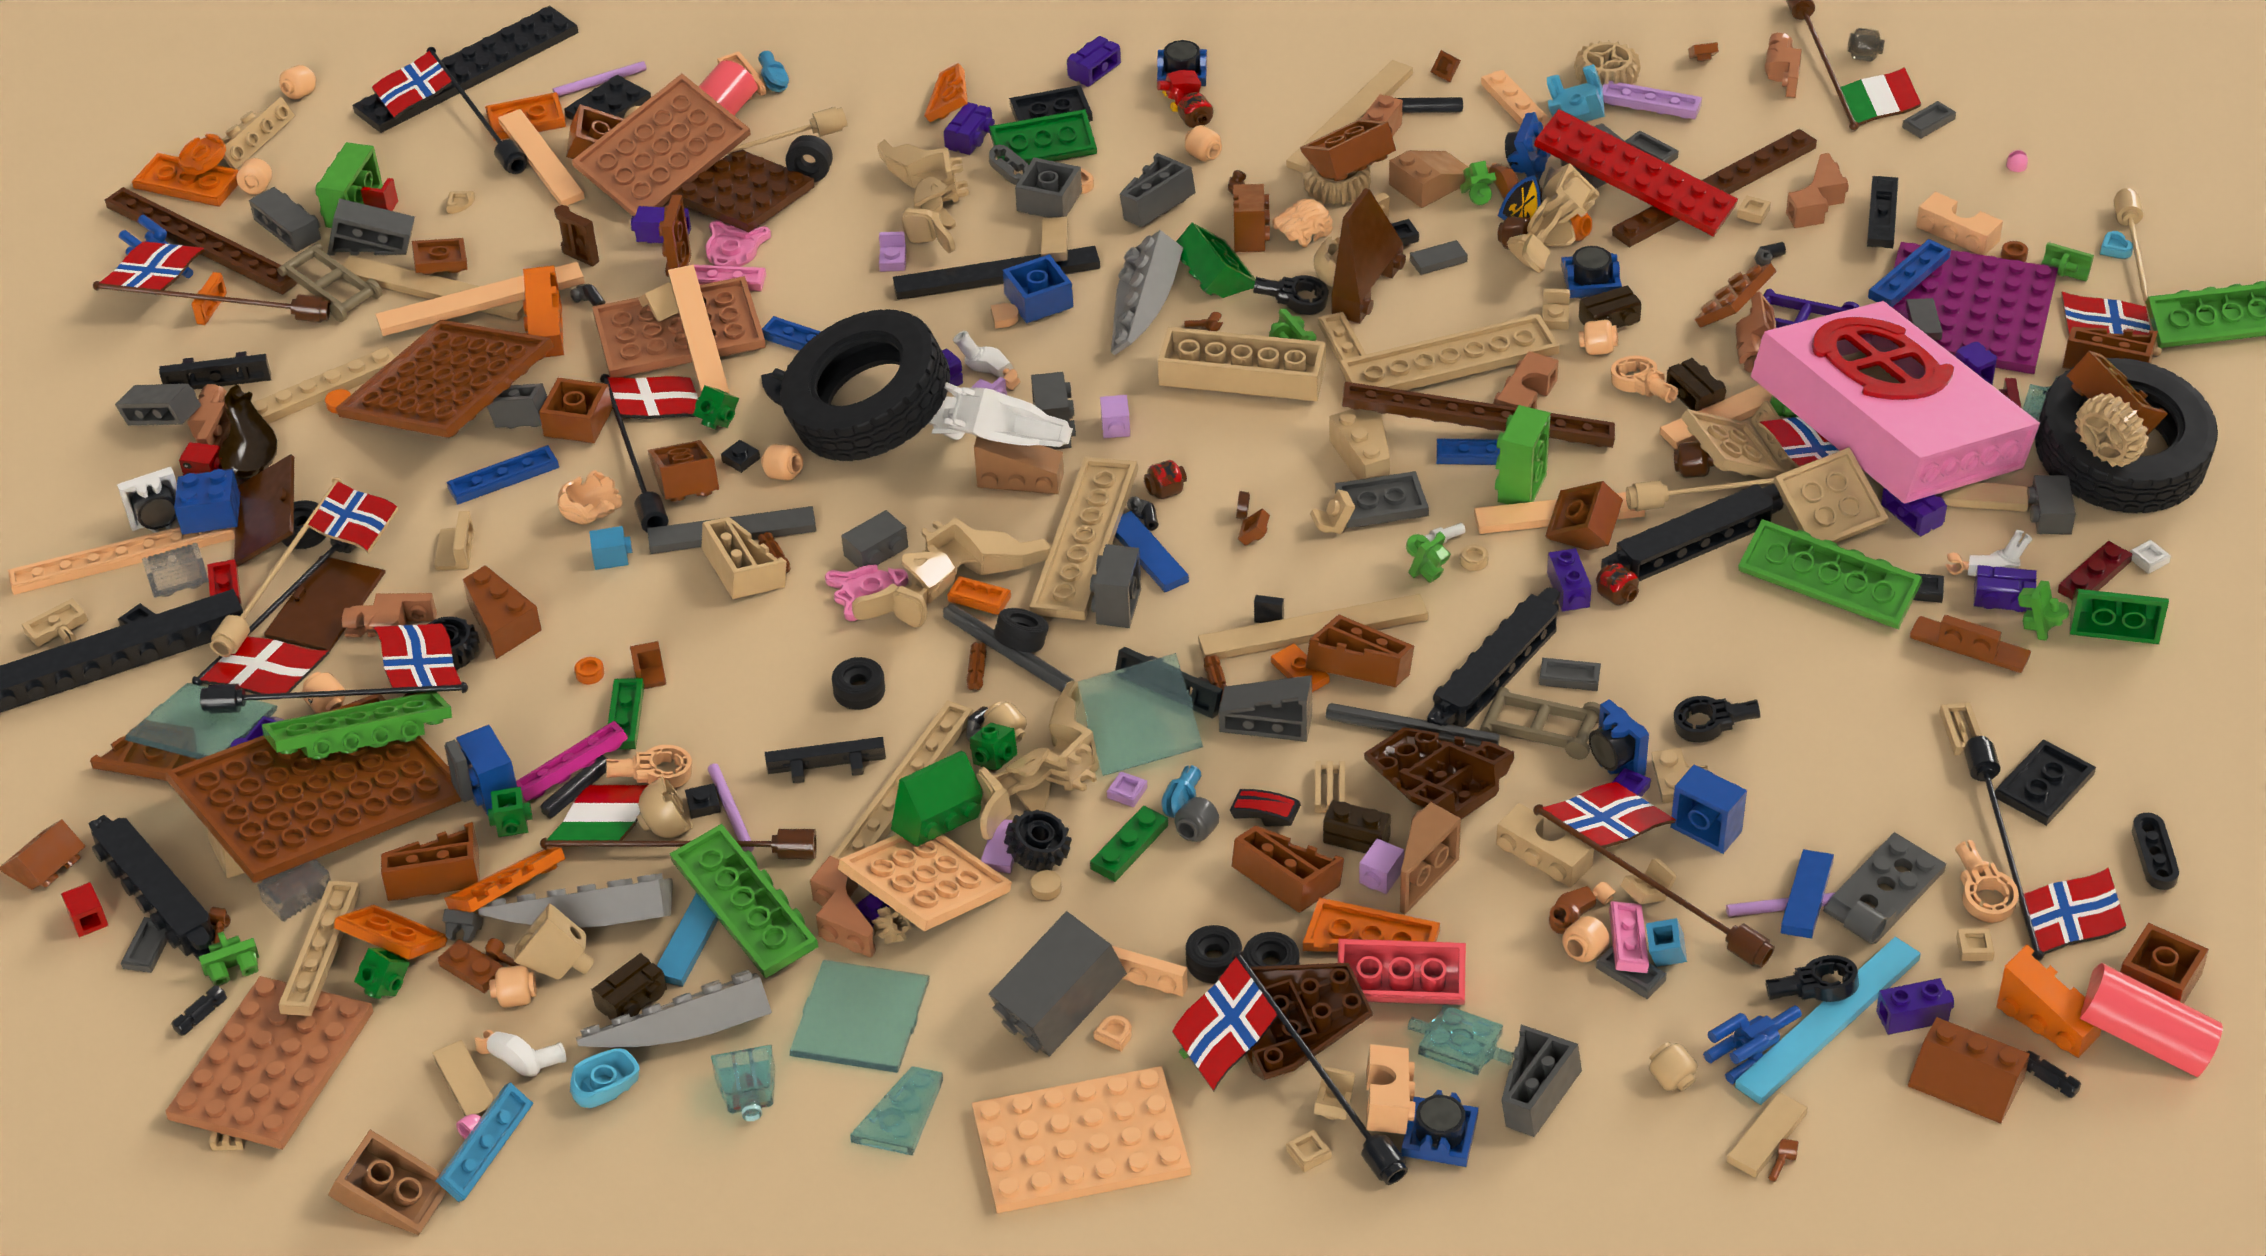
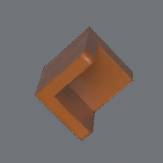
M655 641L630 646L635 677L643 678L644 689L666 685L659 642Z

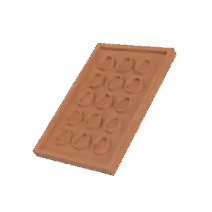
M681 73L574 158L572 163L573 167L630 215L635 216L639 206L662 207L671 199L672 192L681 188L683 184L694 181L700 173L708 170L750 136L751 133L750 128Z
M745 276L700 285L719 357L766 348L765 338ZM639 297L592 306L610 378L625 377L692 363L679 313L658 322L649 305L642 308L638 300Z
M259 976L166 1109L167 1119L283 1150L373 1014L372 1003L321 991L311 1016L280 1014L278 1004L287 982Z

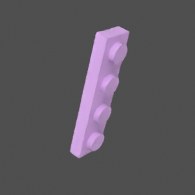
M1613 81L1603 85L1604 103L1612 106L1618 105L1635 110L1679 116L1685 119H1696L1702 103V97L1619 82L1614 84Z

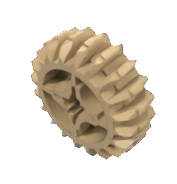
M1609 40L1608 42L1599 41L1597 44L1590 43L1589 46H1583L1582 50L1578 51L1576 61H1574L1576 79L1580 81V85L1587 83L1583 67L1594 64L1602 87L1604 84H1608L1609 81H1613L1614 84L1619 82L1633 85V83L1637 82L1641 67L1639 54L1635 53L1633 48H1628L1627 44L1620 45L1619 41L1611 43Z
M1308 161L1303 172V183L1308 196L1314 197L1316 201L1322 200L1323 204L1332 203L1333 206L1336 203L1344 205L1345 202L1354 203L1355 199L1359 197L1365 188H1370L1371 171L1368 165V168L1348 173L1346 179L1334 181L1332 178L1322 177Z
M2101 393L2092 399L2089 398L2076 413L2077 419L2074 422L2078 426L2076 432L2081 435L2079 441L2086 444V450H2090L2094 457L2098 456L2101 462L2108 461L2112 467L2116 465L2123 467L2136 461L2147 448L2146 442L2149 440V437L2146 435L2147 427L2142 425L2144 419L2138 417L2136 414L2137 410H2133L2130 407V402L2124 403L2120 396L2115 398L2111 393L2107 395Z

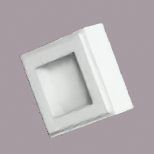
M2152 540L2129 551L2133 554L2131 561L2148 574L2168 564L2171 558L2170 554Z

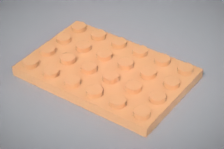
M1162 1066L972 1103V1111L997 1214L1191 1175V1166Z

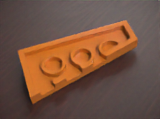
M547 847L546 850L543 849L444 898L448 909L474 912L517 886L528 883L536 875L556 869L558 867L557 863L566 859L561 847Z
M1319 897L1303 940V951L1338 952L1339 939L1436 942L1440 932V923Z

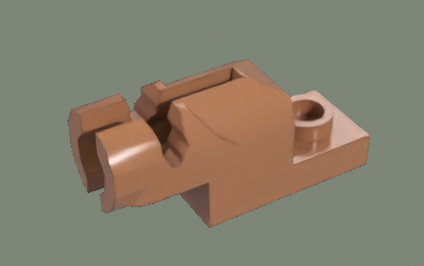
M1777 32L1769 38L1765 71L1768 79L1782 82V87H1787L1786 97L1796 98L1802 49L1793 48V40L1789 35Z
M1760 291L1751 298V314L1742 318L1736 324V347L1740 364L1744 363V369L1749 373L1753 370L1764 331L1776 329L1774 309Z
M207 384L203 387L198 399L201 406L189 417L187 423L197 443L218 445L221 448L231 428V424L225 409L224 396L227 391L218 385Z
M376 593L373 605L352 606L344 609L342 627L347 628L344 635L345 637H361L367 632L368 637H375L378 635L373 627L406 625L407 621H433L437 615L432 593Z

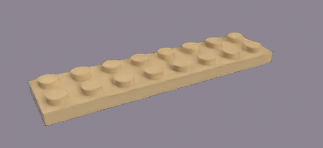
M1535 314L1340 360V370L1347 382L1405 391L1514 365L1519 360L1523 361L1529 351L1543 356L1559 354V344L1540 314Z
M1084 457L1053 540L1050 554L1047 557L1029 606L1031 612L1046 617L1086 620L1094 596V592L1090 591V581L1092 575L1097 574L1098 555H1103L1106 544L1112 545L1138 472L1137 461Z

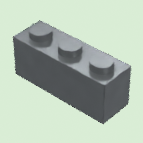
M272 187L249 200L254 220L293 251L298 252L321 239L319 232L320 223L317 217L310 215L300 204L293 202L286 193L280 192L277 188Z
M189 384L134 385L115 403V406L127 425H182L201 404L196 397L195 391Z

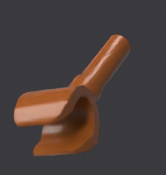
M1212 312L1208 319L1185 321L1184 324L1185 327H1205L1208 331H1218L1223 322H1217L1222 314Z
M212 907L210 909L211 925H216L213 944L220 942L217 933L224 931V928L230 925L231 919L225 908Z
M495 938L489 939L485 947V955L497 962L501 961L510 966L520 965L514 962L513 958L503 953L505 945L502 941Z
M1782 1139L1780 1141L1778 1157L1768 1177L1769 1180L1773 1182L1777 1180L1785 1159L1796 1161L1798 1141Z

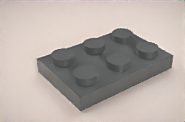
M1416 471L1335 483V494L1338 489L1347 491L1355 505V509L1346 524L1347 528L1429 516V507Z

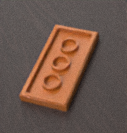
M157 153L132 181L134 189L220 207L238 186L237 173L239 170L216 165L203 174L188 175L179 166V157Z

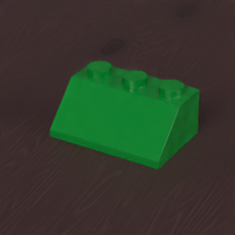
M1191 222L1176 242L1183 247L1180 261L1189 266L1188 272L1201 282V289L1209 295L1214 293L1225 298L1254 288L1255 277L1224 239Z
M2076 589L2074 590L2070 610V635L2159 644L2169 598Z
M959 751L899 779L891 825L892 831L918 847L978 818L981 811L983 791L965 752Z

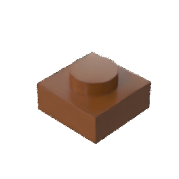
M1718 42L1693 45L1688 49L1689 59L1697 58V62L1711 60L1712 56L1719 52Z
M1262 508L1243 520L1238 540L1246 546L1254 540L1262 539L1267 533L1270 515Z

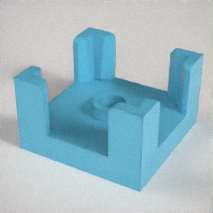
M1594 64L1583 67L1587 83L1567 89L1563 88L1559 75L1547 77V86L1552 100H1548V107L1552 117L1558 109L1584 122L1605 117L1603 87Z

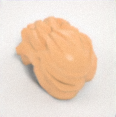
M1313 199L1298 200L1297 203L1287 208L1285 212L1280 213L1272 221L1274 229H1279L1286 234L1289 241L1298 239V243L1302 247H1307L1312 235H1314L1313 239L1315 242L1320 237L1328 236L1333 229V221L1329 211L1322 203Z
M597 470L589 473L583 484L581 483V477L567 482L561 487L558 494V507L561 514L571 522L582 525L589 524L595 521L596 518H604L622 506L621 495L618 494L619 490L615 488L613 479L605 477L601 472H597Z

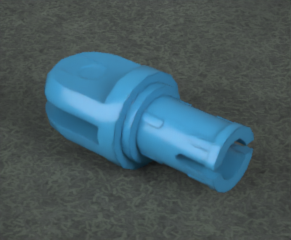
M771 51L761 52L758 60L763 67L761 76L766 86L772 91L783 92L789 83V77L784 66L780 62L775 61Z
M1189 765L1185 766L1179 779L1172 780L1167 786L1162 797V809L1166 816L1174 818L1178 810L1189 799L1196 797L1194 787L1202 776L1201 771L1196 766L1191 765L1190 769Z

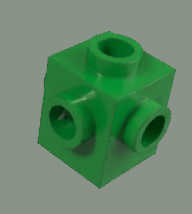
M704 385L701 395L696 401L693 415L702 419L701 424L715 430L717 426L728 428L734 418L739 398L720 389Z
M990 722L969 738L973 764L985 767L988 770L1000 769L1017 755L1014 728Z
M521 787L491 791L492 808L487 809L490 827L496 826L498 838L529 833L527 820H533L530 802L524 803Z
M368 948L364 959L359 965V971L354 982L363 987L364 993L370 997L381 999L382 996H396L403 984V978L410 962L383 948Z

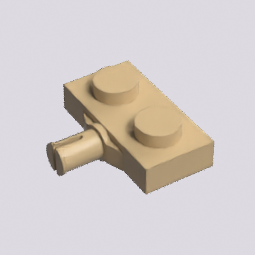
M72 598L21 625L24 633L39 647L58 636L66 644L70 643V640L71 642L75 641L76 636L70 630L87 622L88 619L83 609Z
M1681 747L1651 752L1663 804L1673 802L1674 786L1690 769L1684 760ZM1707 765L1699 766L1705 770H1708Z

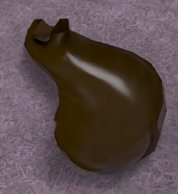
M237 384L230 388L224 397L225 409L231 424V430L228 438L222 443V448L219 450V462L224 470L233 469L236 479H250L273 463L277 454V438L273 429L252 404L253 393H244Z

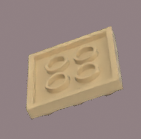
M1686 409L1681 418L1688 426V431L1701 443L1700 447L1714 460L1713 464L1722 471H1735L1744 476L1748 474L1754 475L1761 479L1775 478V476L1785 473V470L1748 423Z
M1850 447L1777 475L1773 480L1799 530L1809 533L1816 539L1822 541L1831 540L1837 543L1885 524L1889 519Z

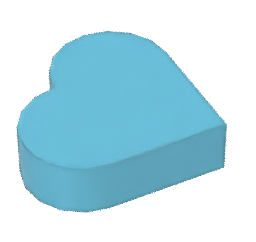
M2111 231L2104 237L2100 255L2126 259L2132 255L2133 244L2126 240L2122 233Z

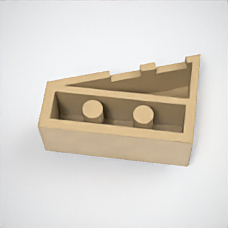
M1350 409L1329 416V441L1357 480L1390 475V454L1381 413L1362 409Z
M730 517L702 523L701 548L732 599L785 588L786 560L782 557L778 559L769 553V547L764 543L761 545L756 543L752 539V534Z

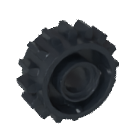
M441 617L428 623L443 624L450 638L453 663L456 670L466 666L475 658V652L480 650L478 645L480 641L478 632L475 631L473 624L468 625L467 620L457 617Z
M1026 810L1021 816L1015 815L1012 823L1008 824L1004 844L1008 845L1006 852L1011 854L1015 863L1026 869L1039 872L1047 869L1052 870L1055 864L1058 866L1062 865L1063 859L1067 858L1070 851L1069 846L1072 838L1067 836L1068 827H1065L1062 820L1053 814L1039 810L1029 812Z

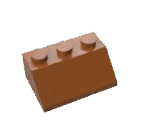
M1358 119L1300 147L1301 152L1322 177L1332 178L1334 181L1346 179L1348 173L1368 168L1369 163L1383 161L1388 158V154L1396 151L1389 123Z
M1936 1017L1924 1039L1908 1087L2001 1124L2025 1078L2030 1053Z

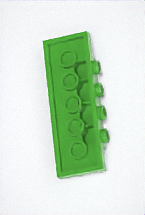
M2266 281L2243 286L2241 284H2233L2226 288L2217 289L2215 287H2207L2200 291L2191 292L2189 290H2181L2174 294L2148 296L2145 301L2153 331H2158L2156 339L2160 348L2266 336Z
M1764 519L1761 520L1738 565L1740 572L1898 630L1922 583V576L1894 567L1886 560H1875L1866 557L1858 550H1847L1839 547L1831 540L1822 541L1812 537L1805 531H1794Z
M425 692L262 724L263 736L277 753L292 754L297 752L298 748H301L308 758L324 759L330 753H353L358 751L360 747L370 746L378 748L386 746L388 742L395 740L401 742L413 741L417 736L425 735L424 723L428 725L440 724L444 721L443 719L452 718L451 706L437 692Z
M722 824L670 853L673 864L765 979L819 947L817 939L805 926V921L797 908L791 909L785 893L781 889L776 890L772 886L773 882L765 869L759 870L753 854L749 850L745 852Z

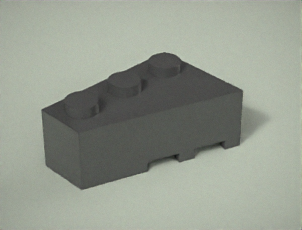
M1156 153L1153 157L1154 162L1150 166L1145 165L1142 169L1143 174L1139 178L1134 177L1119 194L1124 220L1143 227L1195 194L1192 167Z
M339 198L333 218L327 255H335L336 252H350L351 255H359V252H374V255H406L415 216Z
M1312 675L1224 687L1219 708V732L1307 742L1312 720Z
M1521 1024L1518 1046L1514 1050L1512 1069H1509L1501 1101L1506 1127L1535 1137L1582 1072L1577 1043Z

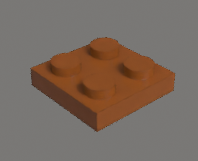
M463 238L412 241L415 273L430 275L435 272L447 271L449 273H458L461 270H468Z

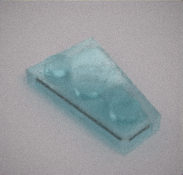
M912 1066L850 1134L851 1143L913 1156L943 1083V1073Z

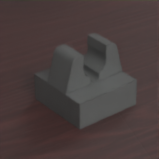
M445 909L442 921L445 922L446 937L455 941L457 932L462 928L464 930L463 941L471 943L477 930L482 929L483 917L474 912Z

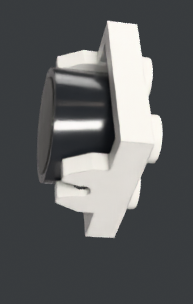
M171 467L117 484L132 531L144 527L154 533L159 532V529L163 527L167 530L171 529L172 522L177 517L174 509L177 482Z

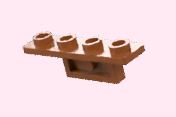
M1944 615L1941 622L1919 616L1910 632L1911 639L2019 673L2023 672L2031 655V651L2000 641L2002 634L2000 631L1949 615Z

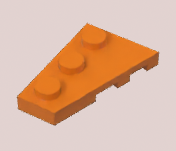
M959 63L939 73L924 115L930 123L938 118L944 119L950 112L968 104L965 71Z

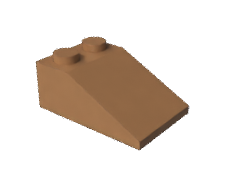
M1408 150L1389 160V185L1423 208L1460 189V185L1465 182L1463 170L1469 167L1447 151Z
M1432 802L1422 811H1417L1411 821V829L1401 868L1400 912L1404 915L1459 860L1461 818Z
M370 1129L335 1180L328 1196L356 1213L420 1235L447 1191L435 1181L441 1174L439 1171Z

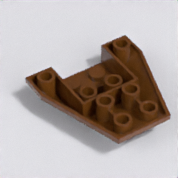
M1349 963L1250 967L1314 1056L1373 1016L1371 1007ZM1278 1017L1258 1044L1245 1055L1252 1072L1263 1080L1294 1071L1309 1061Z

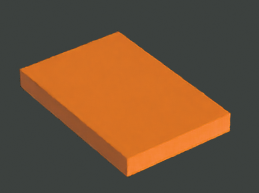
M557 92L485 106L489 124L500 139L510 137L499 124L498 117L518 109L522 110L538 132L566 127Z
M374 904L335 918L334 928L409 960L445 947L447 942L446 934Z

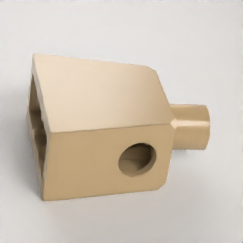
M550 903L517 942L514 954V962L555 979L563 978L571 967L586 974L592 967L594 958L584 953L586 947L585 932Z

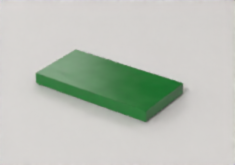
M1086 109L989 126L993 147L995 145H1005L1027 162L1028 165L1033 158L1060 161L1097 154V147ZM996 155V158H997V160H998L999 158H1002V159L1004 160L1005 156L1003 155V156H1001V157H998V156Z

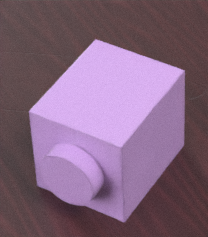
M1127 395L1100 397L1103 438L1129 437L1130 418Z
M1376 839L1360 861L1359 883L1370 889L1387 894L1401 875L1404 849Z

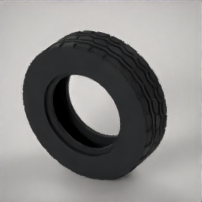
M890 309L872 310L842 319L827 327L807 342L795 355L792 362H790L785 376H783L780 401L783 411L795 432L811 452L820 457L835 461L862 460L878 456L902 445L905 441L910 440L933 419L946 398L948 391L944 386L946 382L950 383V369L947 359L931 330L921 319L904 311ZM879 365H900L894 378L873 396L850 405H831L837 391L857 374Z
M2106 358L2128 378L2126 381L2137 392L2142 390L2148 395L2145 400L2150 406L2157 409L2162 408L2168 413L2155 427L2168 445L2166 450L2153 455L2140 456L2136 461L2123 467L2118 465L2112 467L2108 461L2101 462L2098 456L2094 457L2090 450H2086V444L2079 441L2081 435L2076 432L2078 426L2074 421L2077 419L2076 413L2079 411V408L2083 406V403L2088 398L2078 394L2071 387L2073 382L2066 376L2074 367L2060 375L2048 389L2038 421L2040 425L2035 436L2037 454L2049 475L2068 476L2072 495L2094 506L2103 507V509L2123 511L2124 513H2148L2164 510L2175 506V504H2180L2195 493L2205 478L2218 439V426L2215 415H2213L2208 402L2205 401L2202 394L2182 377L2157 365L2126 358Z

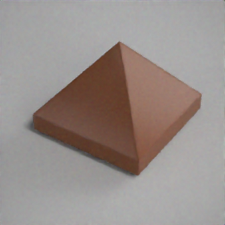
M1441 50L1431 69V73L1451 82L1461 60Z

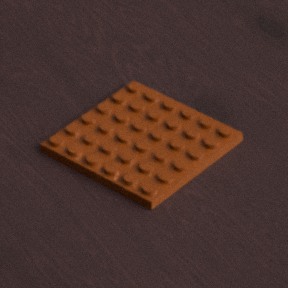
M439 320L335 409L339 417L450 438L455 436L459 429L467 422L473 420L483 408L492 404L499 394L509 389L515 380L526 374L531 366L543 359L554 345L551 338Z

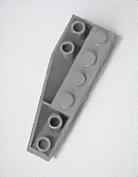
M1161 230L1152 236H1147L1137 247H1131L1124 256L1125 263L1119 273L1120 280L1116 292L1111 353L1114 355L1131 345L1148 328L1164 305L1173 285L1183 247Z
M662 873L639 876L637 877L638 883L634 884L632 878L608 881V888L596 889L595 884L577 886L578 893L566 894L564 888L547 891V897L536 899L535 893L517 896V902L506 904L505 898L495 899L487 904L488 907L479 908L478 913L479 915L504 921L532 925L550 903L578 927L608 926L671 916L673 882L672 878L663 879Z
M745 970L731 975L732 981L722 985L719 980L702 985L701 992L693 995L686 993L672 999L673 1002L661 1006L660 1003L643 1008V1013L630 1017V1014L616 1017L611 1020L612 1024L600 1028L599 1024L584 1028L580 1030L582 1035L576 1037L578 1046L609 1048L652 1046L680 1042L722 1031L771 1014L772 1011L760 976L757 973L752 974L749 970Z

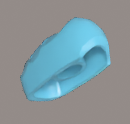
M621 1048L607 1050L584 1059L573 1068L570 1082V1092L573 1099L584 1108H594L616 1099L638 1081L639 1064L627 1050Z

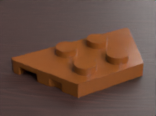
M140 723L131 729L126 736L114 741L111 744L112 750L102 757L96 754L91 758L90 762L93 769L167 781L166 771L197 760L196 737L192 731Z

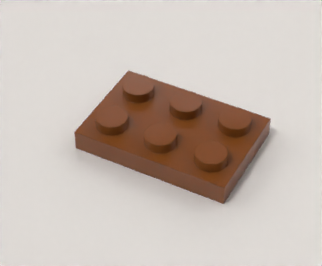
M682 195L671 196L669 205H665L664 221L659 223V235L663 236L664 239L662 254L663 257H667L665 268L667 277H669V269L688 266L691 259Z
M1770 263L1762 267L1756 265L1743 275L1741 272L1733 275L1728 279V286L1719 289L1714 294L1716 298L1701 307L1702 312L1695 318V321L1701 328L1736 314L1777 271Z

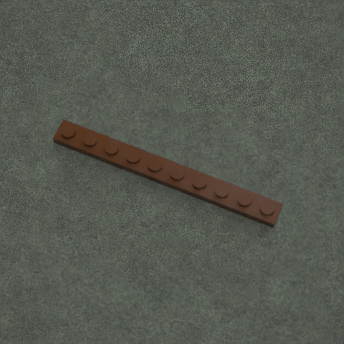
M1797 129L1706 177L1702 181L1731 194L1816 149L1817 140L1801 129ZM1651 206L1615 225L1612 228V236L1630 248L1680 220Z
M124 187L105 199L108 209L137 223L141 215H146L167 231V238L183 246L205 248L206 251L201 255L281 295L298 284L288 275L284 277L279 275L277 268L282 265Z
M1352 382L1344 383L1342 398L1343 407L1355 410H1369L1381 414L1388 413L1408 418L1415 417L1434 422H1447L1461 426H1474L1500 431L1506 430V422L1509 415H1514L1517 409L1516 407ZM1551 413L1549 438L1565 440L1571 443L1579 442L1592 444L1597 447L1613 448L1615 423Z

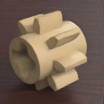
M886 906L878 909L879 917L872 920L875 937L883 938L886 945L895 941L906 940L905 932L912 929L910 921L891 907L888 908Z

